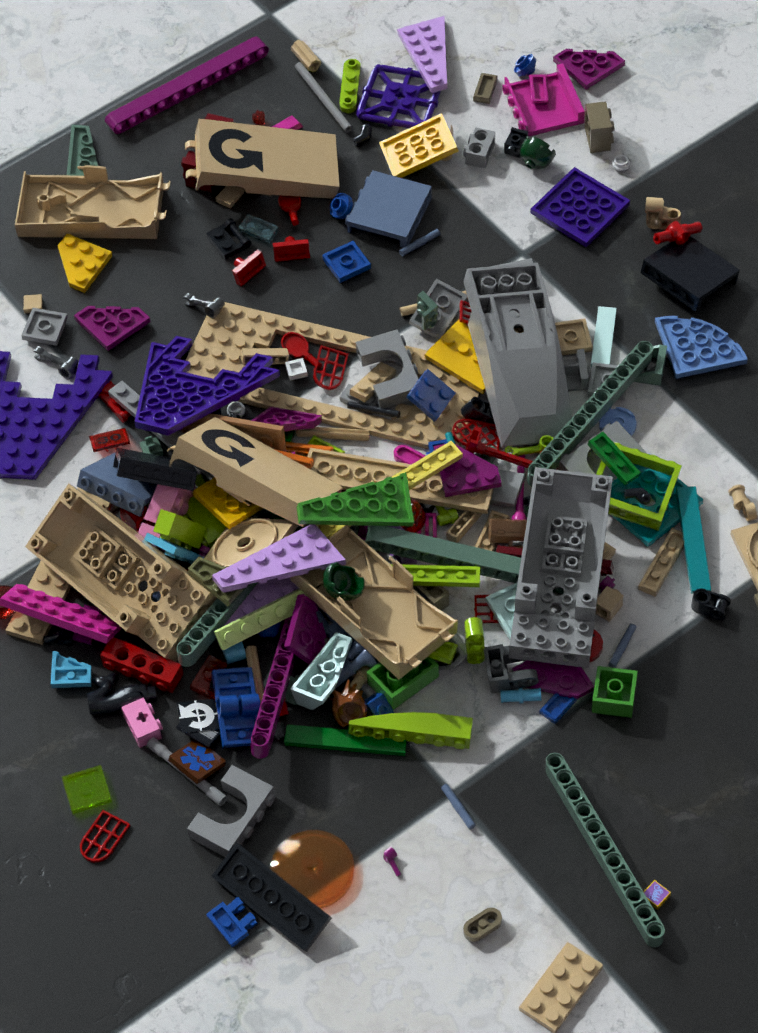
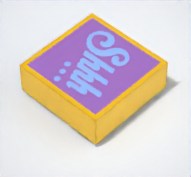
M655 880L644 891L650 904L657 910L671 896V892Z

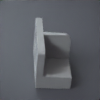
M578 349L576 359L563 360L568 391L588 390L589 378L584 349Z

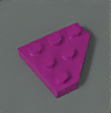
M565 49L553 56V62L557 65L563 63L568 75L586 90L625 66V60L614 51L597 53V50L575 52L573 49Z
M87 306L74 315L75 321L107 351L151 322L150 317L139 307L121 309V307L106 306V308Z
M270 407L251 421L284 426V432H288L291 430L314 429L322 423V415Z
M445 444L434 446V451ZM458 445L456 446L463 453V458L439 472L445 497L502 487L497 466Z
M305 594L297 595L284 647L310 665L326 645L324 639L327 636L323 623L318 621L316 614L318 611L317 604Z
M526 660L512 668V672L525 669H535L537 671L539 682L534 686L524 688H541L542 692L557 693L560 696L574 697L576 699L594 691V685L582 667Z

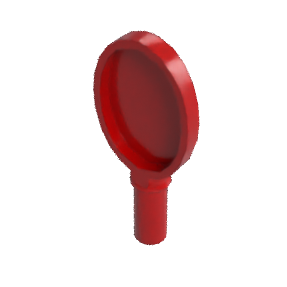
M280 195L278 199L280 208L289 212L294 226L298 225L299 221L296 211L301 207L300 196Z
M296 332L284 334L281 339V345L283 348L288 349V354L294 358L304 357L306 361L315 367L317 359L309 353V344L306 339ZM318 362L317 369H320L322 367V363Z

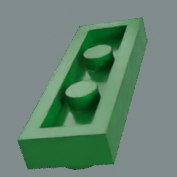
M604 432L589 440L587 445L625 486L640 476L641 472Z

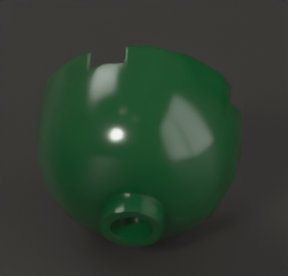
M527 136L520 149L522 160L525 162V166L530 169H541L549 166L556 156V152L554 149L552 151L548 149L550 146L548 143L533 136L531 139Z

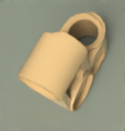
M646 198V225L649 228L666 230L669 224L674 221H678L681 224V212L678 209L664 207L663 198Z

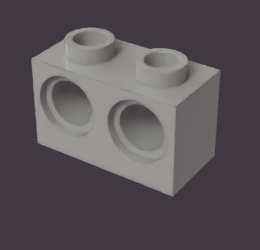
M475 127L473 134L469 135L468 146H465L463 151L465 164L486 168L495 146V131Z

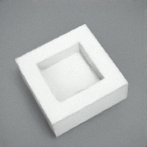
M303 358L285 362L290 381L308 377Z

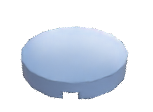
M622 407L610 408L599 420L600 431L607 424H613L615 421H618L631 436L634 434L637 426L634 414Z

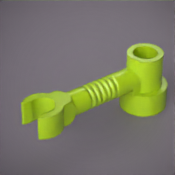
M544 435L540 438L538 445L526 448L507 446L504 452H510L516 456L540 453L553 440V437Z
M435 505L439 513L436 517L440 527L449 523L454 524L459 518L456 509L445 510L444 507Z

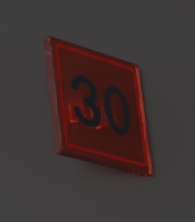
M126 428L89 436L93 452L102 450L108 452L110 448H115L116 450L119 446L130 444Z

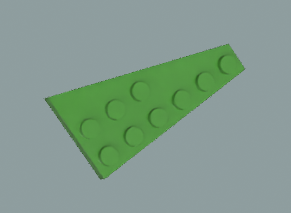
M406 472L401 473L397 477H387L383 481L376 483L370 482L349 488L345 492H335L324 498L318 497L300 502L296 507L299 524L413 526L414 524Z

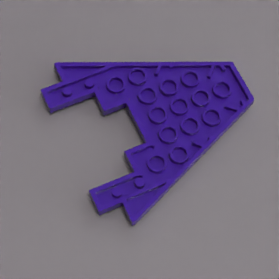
M175 336L168 345L152 342L135 417V428L169 436L225 405L239 401L242 396L277 379L280 376L279 370L269 368L273 364V357L256 353L239 373L222 369L212 379L187 373L191 368L190 362L180 360L193 346L192 339Z
M0 351V478L37 479L100 395L105 385L113 378L112 371L98 370L100 361L98 355H80L74 384H56L53 398L50 399L19 397L22 388L21 383L5 381L11 353Z

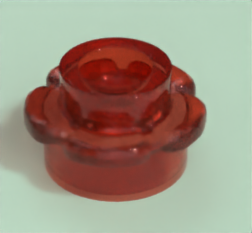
M257 110L253 113V124H265L264 111Z

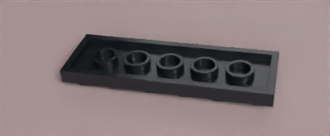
M237 842L212 874L215 880L239 897L245 904L306 952L332 919L330 915Z

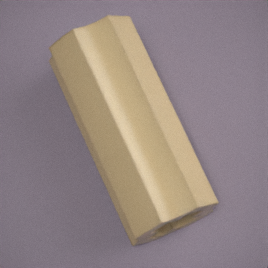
M297 40L291 46V51L308 71H317L319 66H321V61L304 41Z

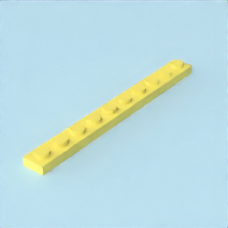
M450 441L392 476V478L406 472L408 487L411 490L463 458V453ZM345 525L316 526L329 539Z

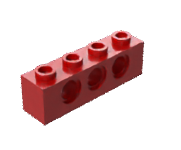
M114 637L107 643L100 655L103 666L108 670H116L126 677L138 679L143 684L156 686L161 691L173 693L183 676L182 665Z

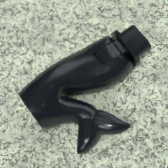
M110 673L106 677H95L91 681L100 688L87 693L89 714L103 715L122 710L123 706L143 697L146 703H148V700L157 699L155 686L146 687L145 684L127 685L109 696L119 673Z

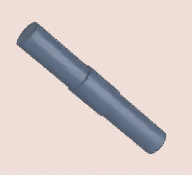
M435 229L415 240L413 243L400 249V255L404 256L438 237L440 231Z
M629 624L608 664L609 667L616 668L637 628L636 625Z
M444 784L441 789L468 829H473L476 824L449 785Z

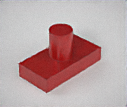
M289 236L285 239V242L273 243L275 262L310 258L308 239L295 240L294 237Z
M256 250L245 260L240 257L236 258L234 261L236 268L232 270L236 284L243 286L266 266L261 251Z

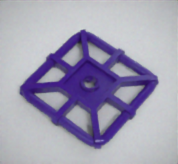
M377 64L371 71L366 86L363 87V95L359 102L356 116L358 119L387 124L388 127L398 126L409 129L432 118L434 109L438 106V98L441 91L434 92L430 99L419 98L421 93L429 90L426 83L420 86L409 85L411 77L422 78L419 71L409 67L405 69ZM385 72L405 75L403 83L393 82ZM377 75L385 83V91L372 89ZM369 97L381 99L379 104L364 110ZM416 105L428 107L424 120H421L414 111ZM382 110L392 112L389 118L373 114ZM397 114L409 115L414 122L396 119Z

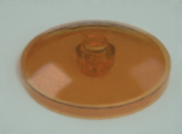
M306 830L290 836L279 845L272 858L271 870L318 907L324 908L340 900L349 890L354 878V860L348 846L337 836L321 830Z

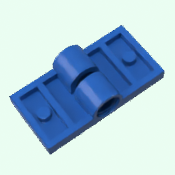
M252 667L212 670L211 674L222 748L251 746V736L260 708V698L255 691Z

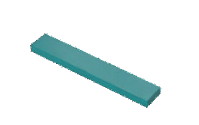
M696 486L677 487L676 495L691 594L700 588L711 591Z

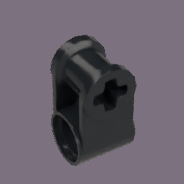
M473 397L461 408V414L465 419L495 424L488 401L479 397Z
M700 588L693 593L691 608L696 613L712 617L716 620H724L726 618L725 612L731 604V599L726 595Z

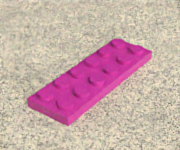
M16 584L0 598V606L106 644L122 629L110 617L100 614L96 610H89L81 607L79 604L63 601L60 597L49 596L43 591H35L23 584Z

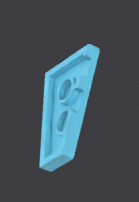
M147 533L144 540L164 549L165 555L192 564L198 557H203L150 533Z

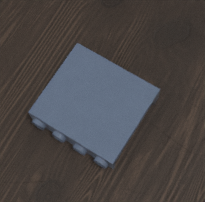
M372 170L370 176L366 177L364 188L359 191L357 202L353 203L350 215L348 214L346 217L347 233H350L352 228L355 227L399 239L400 247H406L409 245L432 199V187Z
M115 453L80 470L77 487L139 517L143 514L144 506L151 502L158 485L116 476L118 467L113 466Z

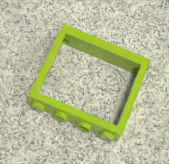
M614 443L632 463L672 477L658 513L610 497L608 514L659 531L682 465L674 461L661 459L656 455L643 453L638 449L625 447L620 443ZM602 460L596 475H603L606 464Z

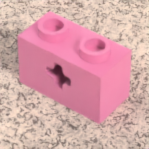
M144 697L122 707L124 718L139 748L146 746L153 737L157 740L162 738L160 732L163 730L159 719H154V709L151 703H146Z

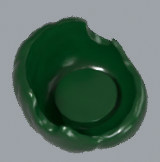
M338 562L331 563L326 567L323 574L324 588L331 597L337 600L340 596L344 601H351L363 594L365 580L356 574L354 568L343 566Z

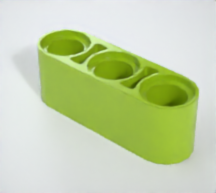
M472 617L464 622L465 645L468 655L467 662L470 664H480L485 660L483 622L480 618Z

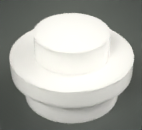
M617 155L612 161V166L615 170L624 171L629 168L630 161L625 155Z
M239 401L231 402L227 407L228 416L234 413L242 417L245 414V406Z

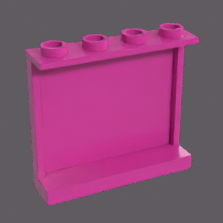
M563 63L557 65L555 73L546 75L549 103L532 104L529 79L509 83L508 78L504 77L503 93L508 96L509 107L513 108V116L518 120L519 129L528 131L529 137L584 123L585 111Z

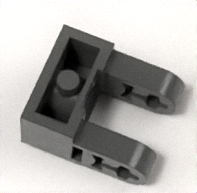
M500 644L483 649L491 694L501 692V690L530 687L539 682L538 673L535 669L508 672L507 664L526 661L509 658V646Z

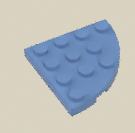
M678 316L655 318V324L662 343L667 346V356L676 379L747 364L748 359L741 346L728 337V333L721 328L696 318H691L690 320L678 318Z

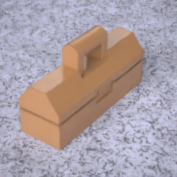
M489 518V543H508L509 547L523 548V545H513V541H523L524 543L527 520Z

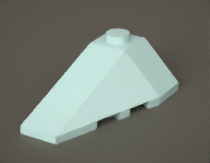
M338 632L332 636L290 688L296 704L314 710L326 701L337 684L353 641L351 637Z

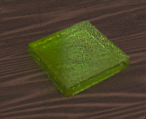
M101 765L62 776L72 814L112 802Z

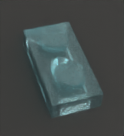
M250 214L239 225L240 231L269 243L279 231L278 226Z

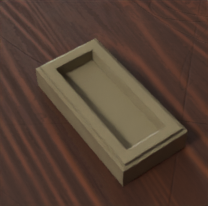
M481 73L473 101L490 104L498 75Z

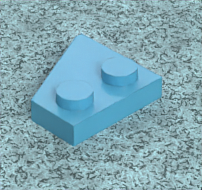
M53 651L51 668L52 688L91 687V665L78 662L71 657H63L59 655V652Z

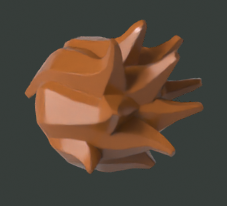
M347 680L342 692L333 690L332 694L334 697L330 698L333 701V715L342 727L349 726L350 720L366 717L367 704L362 698L363 691L356 690L357 683L350 687V680Z

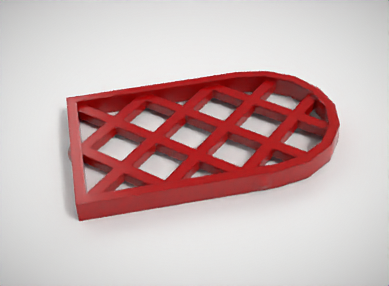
M460 419L453 425L452 435L455 441L464 446L467 443L463 440L468 442V437L472 434L469 426L473 424L480 429L486 427L490 432L485 434L481 431L483 436L480 437V440L485 438L489 442L486 444L487 446L493 445L499 450L500 441L499 437L494 433L496 431L495 424L472 419ZM462 423L464 427L459 429L457 424ZM467 429L470 434L465 436L462 431ZM460 433L463 438L459 439L456 434ZM490 434L495 437L492 441L487 437Z

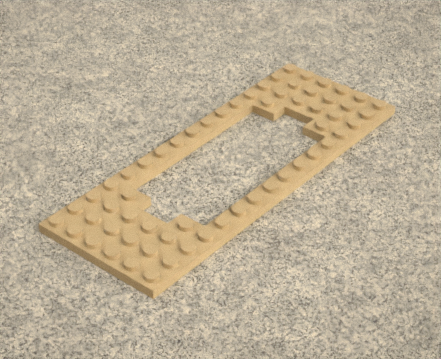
M225 302V305L215 318H210L206 315L186 358V361H189L191 364V368L187 373L212 379L222 369L239 373L246 365L242 364L241 360L242 348H270L276 334L284 335L288 332H296L301 334L308 342L356 353L355 342L370 337ZM405 346L406 350H410L412 356L411 363L417 367L418 379L424 371L429 369L456 392L436 421L429 418L414 404L412 406L402 403L398 404L395 410L400 411V417H392L390 420L264 388H258L242 396L239 402L264 409L277 407L322 415V423L344 429L369 430L370 435L429 449L428 442L446 439L445 433L452 432L453 425L458 420L465 419L461 414V408L473 397H480L481 393L426 360L425 353L427 350ZM462 423L457 424L459 429L464 427ZM460 433L456 434L459 439L463 438ZM455 441L456 445L461 447V444Z

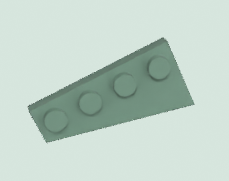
M72 125L67 175L84 176L83 169H78L77 166H98L90 128L86 125Z

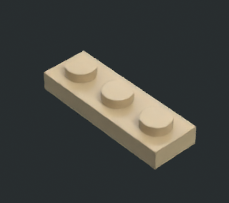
M380 362L350 389V395L366 402L374 395L373 385L391 380L396 375V369Z

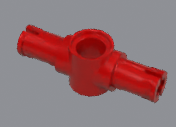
M674 221L669 224L665 231L655 233L653 240L655 244L675 241L678 245H681L689 239L690 235L701 233L703 227L698 221L688 225Z

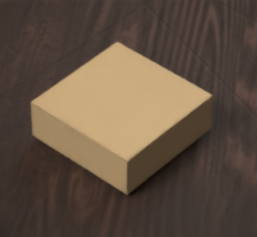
M42 294L24 295V313H31L32 308L42 309Z

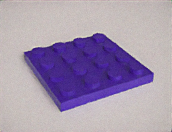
M574 167L530 209V213L587 247L630 205V200Z

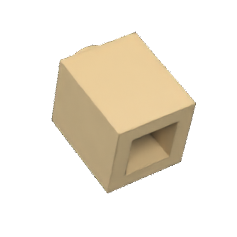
M606 586L598 596L596 615L610 622L623 606L624 595L617 589Z

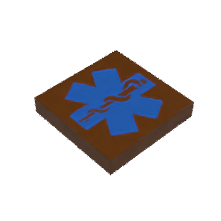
M195 739L171 754L168 759L171 764L196 784H199L226 764V760L215 751Z

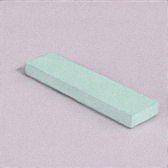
M598 306L591 368L593 362L610 364L617 308Z

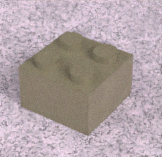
M606 101L585 104L584 128L590 153L611 151V143H614L612 133L615 131L614 121H610L612 114L611 109L607 108Z

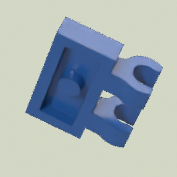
M239 897L227 906L224 902L220 903L206 914L207 918L231 947H234L249 935L247 929H251L257 924L256 918L251 912L240 921L235 917L234 914H238L245 909L244 903Z

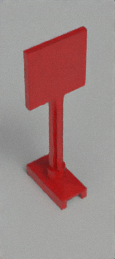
M474 427L465 447V450L473 454H486L528 468L533 462L488 447L486 444L479 442L482 429Z

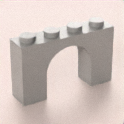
M396 329L355 342L356 353L362 367L387 360L399 364L403 369L396 378L373 385L374 396L378 406L388 408L410 401L406 397L419 379L417 377V367L411 363L412 356L410 350L405 348L404 336H400Z
M615 421L613 424L609 423L602 429L601 432H604L614 443H620L625 447L638 449L647 454L618 421ZM595 433L590 436L586 443L577 445L569 455L565 454L560 460L557 470L595 474L587 462V458L595 452L587 444L589 440L598 434Z
M231 765L221 780L222 789L239 798L247 805L244 816L234 823L221 824L198 812L187 828L190 839L224 857L227 856L236 842L242 846L243 841L251 836L253 827L262 820L264 811L275 800L274 787Z

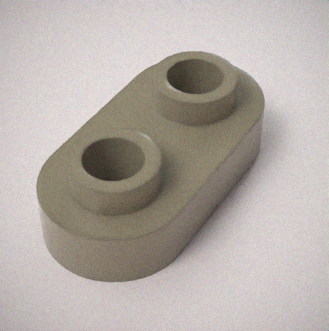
M487 908L466 921L463 927L465 938L471 942H477L498 929L502 924L501 912L496 908ZM494 919L495 922L489 923L488 920ZM472 930H476V931H477L476 934H472V933H470V932H471Z

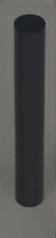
M351 401L347 404L348 409L399 418L401 414L397 410Z

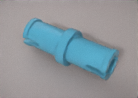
M522 687L519 690H501V703L519 702V704H522L524 701H542L541 688L523 689Z

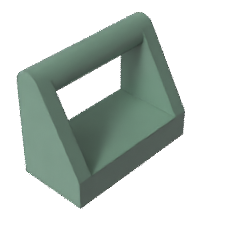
M666 345L653 346L652 358H657L655 371L641 373L634 382L661 386L667 355Z

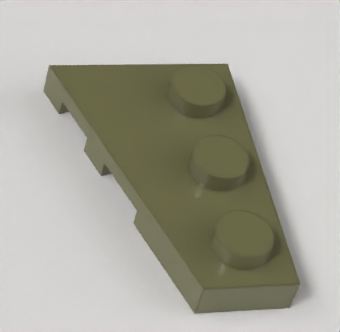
M198 557L188 568V574L229 607L244 588L223 593L213 581L212 575L226 567Z

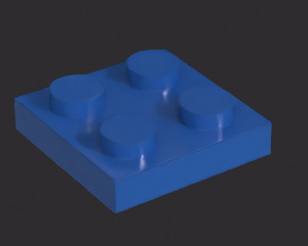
M354 241L322 255L323 261L340 283L371 269V263Z
M427 369L406 398L429 418L436 421L456 392Z

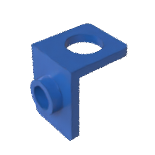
M374 693L365 699L367 707L373 716L395 713L382 693Z

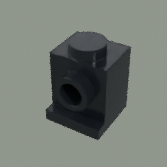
M512 127L504 143V153L521 158L520 149L528 136V131Z

